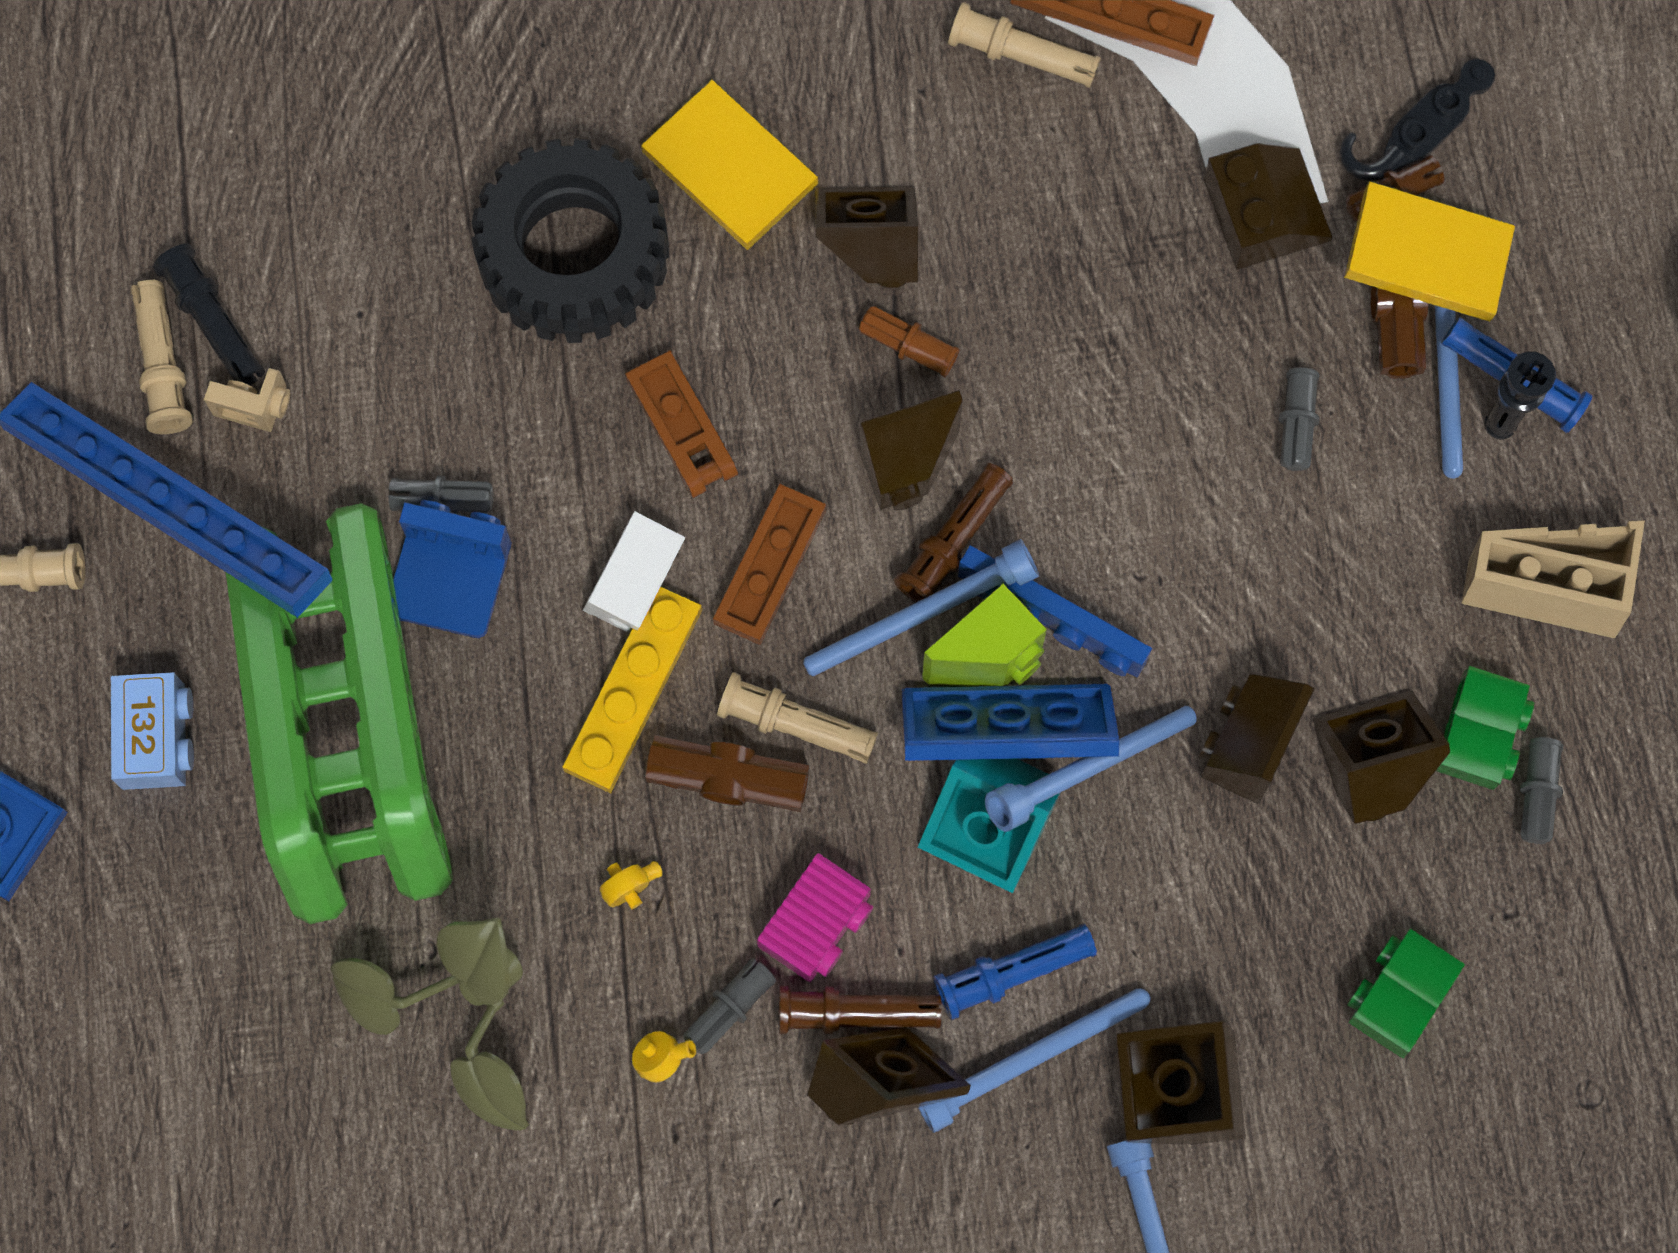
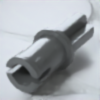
M1292 368L1286 373L1285 410L1279 414V422L1283 424L1280 464L1290 471L1307 470L1311 465L1314 427L1319 425L1320 422L1319 415L1315 413L1320 374L1316 370L1309 368Z
M438 475L435 480L392 478L389 485V491H395L396 494H410L409 496L389 495L391 511L402 510L404 502L420 506L421 501L428 500L441 503L449 507L451 511L488 512L492 509L494 502L493 486L490 482L447 481L444 475Z
M1538 737L1529 741L1526 782L1520 785V792L1525 795L1521 837L1525 842L1546 844V842H1550L1553 838L1557 798L1563 795V789L1558 783L1564 744L1553 738Z
M751 958L721 992L715 990L712 993L715 1001L684 1033L683 1038L685 1041H693L696 1046V1052L699 1054L707 1053L736 1021L744 1023L747 1020L745 1014L776 983V978L763 964Z

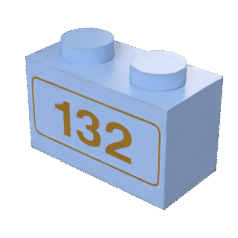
M174 672L111 676V779L123 790L186 786V770H192L194 765L191 739H185V719H192L193 696L191 689L185 688V684Z

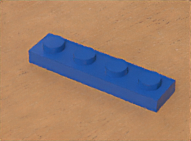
M970 545L959 563L958 577L965 579L995 564L996 561L994 558ZM1033 580L1021 586L1017 582L1010 586L1006 582L1002 583L1041 624L1054 631L1053 637L1061 644L1076 651L1083 647L1099 656L1098 662L1110 672L1119 676H1126L1129 673L1138 678L1149 659L1152 650L1150 646ZM1002 584L977 596L986 599Z

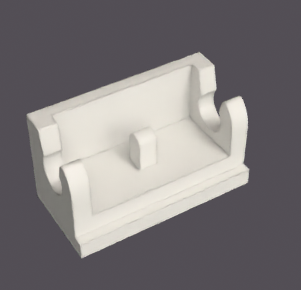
M634 511L582 611L594 615L624 631L630 632L632 628L638 631L685 537Z

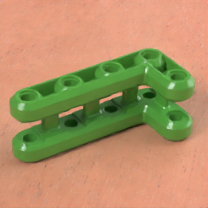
M363 503L336 508L327 519L326 523L333 540V547L329 549L332 565L330 575L333 581L298 618L226 573L261 837L270 866L292 914L308 924L336 919L348 905L339 871L343 868V863L384 855L399 893L414 901L442 895L453 881L452 867L444 832L435 810L426 778L386 537L378 510ZM261 526L262 528L277 536L275 532ZM336 610L341 612L347 632L343 634L346 655L344 660L304 669L298 667L293 646L297 644L294 621L299 618ZM348 697L353 698L357 703L361 719L356 724L359 747L317 758L311 756L306 740V733L310 731L307 714L308 706ZM362 787L367 788L370 791L377 816L373 820L374 826L331 835L324 819L320 798Z

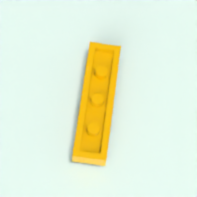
M660 587L638 631L632 628L562 767L564 772L608 793L612 792L702 613V605Z

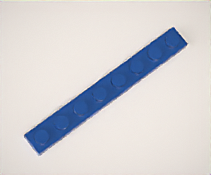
M31 382L0 412V425L2 429L298 618L333 581L328 568Z

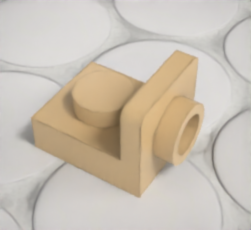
M269 368L260 394H257V390L252 386L239 381L229 380L227 385L210 381L204 401L215 417L271 432L276 417L281 419L286 413L290 400V390L287 389V384L281 372Z

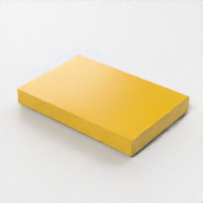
M713 80L641 145L642 153L746 250L750 249L818 185V177Z
M1369 182L1364 191L1344 278L1490 322L1497 312L1515 225Z

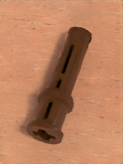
M987 463L982 473L963 499L957 504L955 510L935 536H928V538H924L921 541L918 556L906 572H899L894 578L897 588L908 598L918 602L934 594L949 573H956L959 570V563L962 559L960 556L961 552L985 522L1007 489L1013 485L1012 477L1005 470L995 464Z
M779 986V1034H788L790 1029H822L825 1035H833V1032L839 1031V1027H921L940 1029L942 1008H939V1006H941V995L839 994V989H834L833 986H825L823 992L790 991L788 986Z

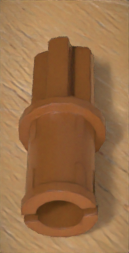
M870 307L860 323L859 331L862 334L897 351L899 359L904 360L908 357L938 372L944 378L949 374L960 352L959 348L953 347L920 330L921 324L918 322L912 326L877 307Z

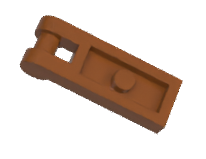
M671 351L625 373L630 388L692 498L707 491L705 486L720 478L726 482L738 475L733 460ZM706 449L711 457V461L695 468L690 457Z

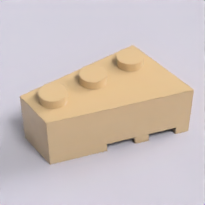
M1630 521L1626 526L1597 528L1596 524L1580 525L1575 530L1548 531V527L1482 531L1469 557L1461 604L1616 638L1632 610L1645 521Z

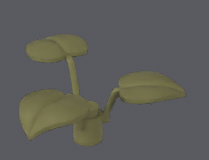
M501 918L477 922L457 921L442 928L437 936V948L443 965L452 976L405 997L394 996L395 990L391 977L372 962L359 958H344L332 964L330 970L333 974V981L346 1010L359 1025L375 1034L387 1035L398 1028L400 1016L397 1009L406 1008L458 983L462 995L469 1003L475 1006L485 1004L487 1009L465 1047L467 1057H457L451 1063L450 1070L454 1087L465 1105L486 1122L510 1130H523L529 1126L525 1115L526 1103L524 1093L514 1071L499 1057L488 1052H478V1045L495 1013L504 1006L503 999L506 998L509 989L523 975L520 961L511 950L506 948Z

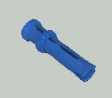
M1460 316L1450 327L1441 342L1442 345L1460 354L1498 381L1501 380L1502 376L1507 372L1511 361L1517 356V354L1474 328V326ZM1556 378L1553 387L1546 393L1538 409L1560 423L1559 429L1568 433L1586 411L1593 395L1587 391L1580 394ZM1525 380L1523 383L1525 387H1528L1530 384L1528 380Z
M1083 923L1078 925L1079 927L1034 943L1031 946L992 961L990 957L985 958L982 956L975 959V965L951 975L944 976L942 973L934 975L937 993L941 995V1003L947 1016L952 1021L959 1018L960 1011L987 1000H990L993 1004L1001 1001L1002 997H1005V990L1047 975L1085 958L1096 956V946L1089 929Z

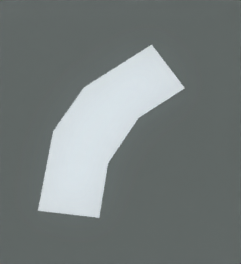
M1171 0L1215 15L1197 66L1045 16V19L1132 60L1195 132L1206 169L1210 157L1256 143L1300 148L1319 202H1328L1289 67L1231 0Z

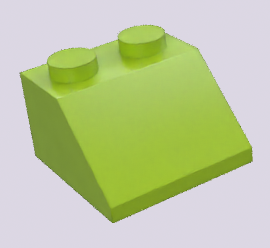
M1002 584L924 652L922 679L929 686L945 687L1007 686L1013 680L1020 685L1041 666V662L1038 659L1045 651L1043 643L1047 629Z

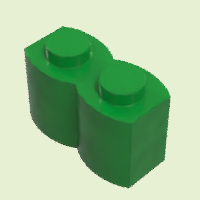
M1468 666L1461 676L1448 723L1443 734L1449 743L1450 753L1436 771L1494 790L1501 784L1502 778L1510 781L1520 755L1519 750L1512 748L1517 730L1525 732L1534 709L1535 702L1527 700L1530 685Z
M1412 929L1408 930L1402 940L1394 935L1390 937L1375 961L1383 966L1374 983H1371L1364 978L1347 1004L1355 1010L1348 1023L1402 1059L1411 1051L1465 966L1463 962Z

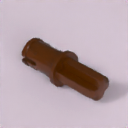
M1428 155L1423 160L1396 173L1392 170L1386 171L1384 178L1375 183L1417 196L1429 189L1444 184L1445 178L1443 171L1435 175L1430 173L1423 177L1424 174L1441 167L1435 157ZM1366 187L1348 195L1346 198V209L1355 222L1358 221Z

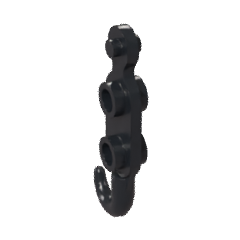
M1472 59L1462 67L1458 82L1454 84H1440L1431 89L1397 122L1384 154L1374 163L1363 164L1354 157L1352 146L1357 136L1355 133L1350 132L1342 141L1340 148L1341 162L1347 172L1360 180L1368 182L1378 181L1384 178V173L1388 170L1395 171L1413 162L1423 160L1464 122L1470 109L1469 98L1473 95L1484 94L1491 88L1495 80L1494 68L1485 60Z

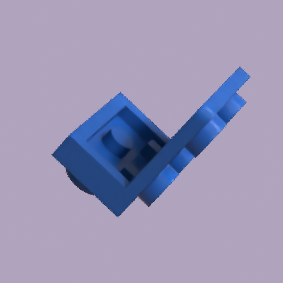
M423 500L420 502V506L404 502L399 523L406 538L393 579L400 621L473 638L483 637L488 631L512 545L506 526L500 525L501 521L498 518L485 513L472 512L470 517L450 513L451 509L434 501Z

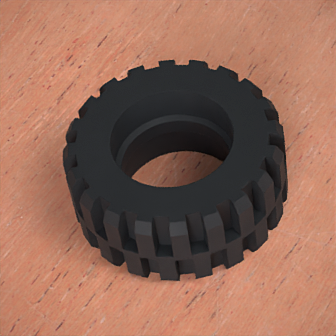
M575 138L574 146H562L560 139L545 141L547 149L534 152L533 147L530 146L518 152L519 162L512 166L509 162L505 161L494 171L497 180L496 185L490 182L485 183L479 194L481 207L474 209L471 223L475 234L471 238L474 255L485 289L489 290L492 302L501 313L509 312L514 325L523 331L529 330L532 325L535 327L539 338L553 341L556 333L565 334L567 343H582V334L595 332L596 338L599 340L611 336L610 326L619 322L623 328H626L636 321L635 309L638 306L642 309H648L656 299L655 286H661L664 283L667 273L666 259L669 258V239L664 207L660 204L658 190L652 180L643 178L642 167L632 158H626L621 163L618 149L604 144L601 146L600 151L592 149L591 140ZM566 208H586L599 212L609 218L617 226L619 232V241L611 255L596 268L576 275H557L541 270L527 259L524 252V244L532 228L547 215Z

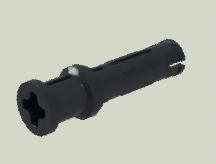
M185 243L165 251L154 261L152 267L157 276L166 279L175 293V304L178 309L192 315L234 381L248 385L257 382L258 380L253 374L255 373L257 377H262L265 369L259 364L217 299L219 294L218 285L214 279L207 278L194 259L196 252L193 246Z
M1526 351L1518 354L1511 361L1507 372L1499 382V397L1484 420V427L1491 437L1498 440L1510 438L1514 434L1513 431H1516L1519 423L1525 417V414L1537 409L1542 404L1546 393L1551 390L1556 379L1553 363L1545 355L1534 351ZM1535 365L1539 367L1538 371L1533 369ZM1525 380H1528L1530 382L1528 387H1525L1523 385ZM1516 395H1519V396H1520V398H1519L1518 400L1515 399V396H1516ZM1503 415L1506 416L1505 422L1500 424L1499 420Z

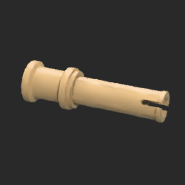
M962 2L951 29L948 45L956 47L960 43L986 52L987 58L993 61L996 59L1001 60L1002 56L1078 82L1085 85V87H1091L1096 74L1095 71L1101 59L1100 57H1094L1012 28L1013 22H1010L1009 18L1002 16L997 20L971 11L970 5Z
M144 280L138 282V286L133 285L131 287V294L135 305L138 334L144 361V372L140 377L139 385L141 391L146 393L150 414L145 420L146 428L154 434L178 433L186 430L193 423L192 414L185 409L182 390L186 385V377L184 372L176 366L164 285L158 280Z
M70 543L66 549L38 550L35 545L25 546L24 549L19 550L18 554L0 555V586L20 585L23 590L28 592H37L41 586L68 585L72 590L83 588L86 567L84 553L79 543Z
M735 672L730 676L717 712V716L723 719L730 715L758 725V730L761 733H773L774 730L787 733L817 746L849 756L864 764H867L878 735L876 731L853 725L842 719L787 700L786 694L776 687L769 691L741 681V675Z

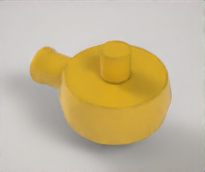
M652 861L643 868L636 864L622 870L618 862L606 869L611 878L605 881L599 890L603 900L610 907H616L627 902L631 910L635 909L643 903L638 894L649 885L650 881L662 876L661 866L656 861Z
M655 1031L647 1034L638 1042L632 1054V1064L640 1077L650 1082H661L676 1072L682 1059L693 1058L696 1055V1046L691 1040L678 1043L673 1036L662 1031Z

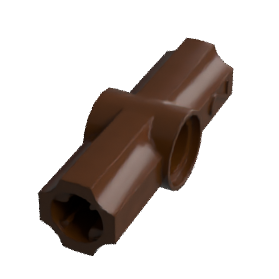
M1371 286L1370 309L1372 321L1378 324L1380 374L1387 375L1391 379H1407L1423 374L1426 370L1424 322L1427 319L1429 303Z
M655 735L649 751L645 779L646 782L655 785L659 784L675 789L699 792L701 797L721 804L741 806L745 805L746 802L801 812L810 767L809 765L758 756L754 750L733 743L711 742L710 746Z

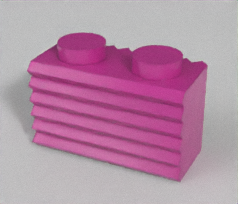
M817 853L763 932L759 935L757 939L758 947L810 983L817 973L826 977L843 953V950L836 945L847 929L857 933L873 910V906L867 903L871 896V888Z

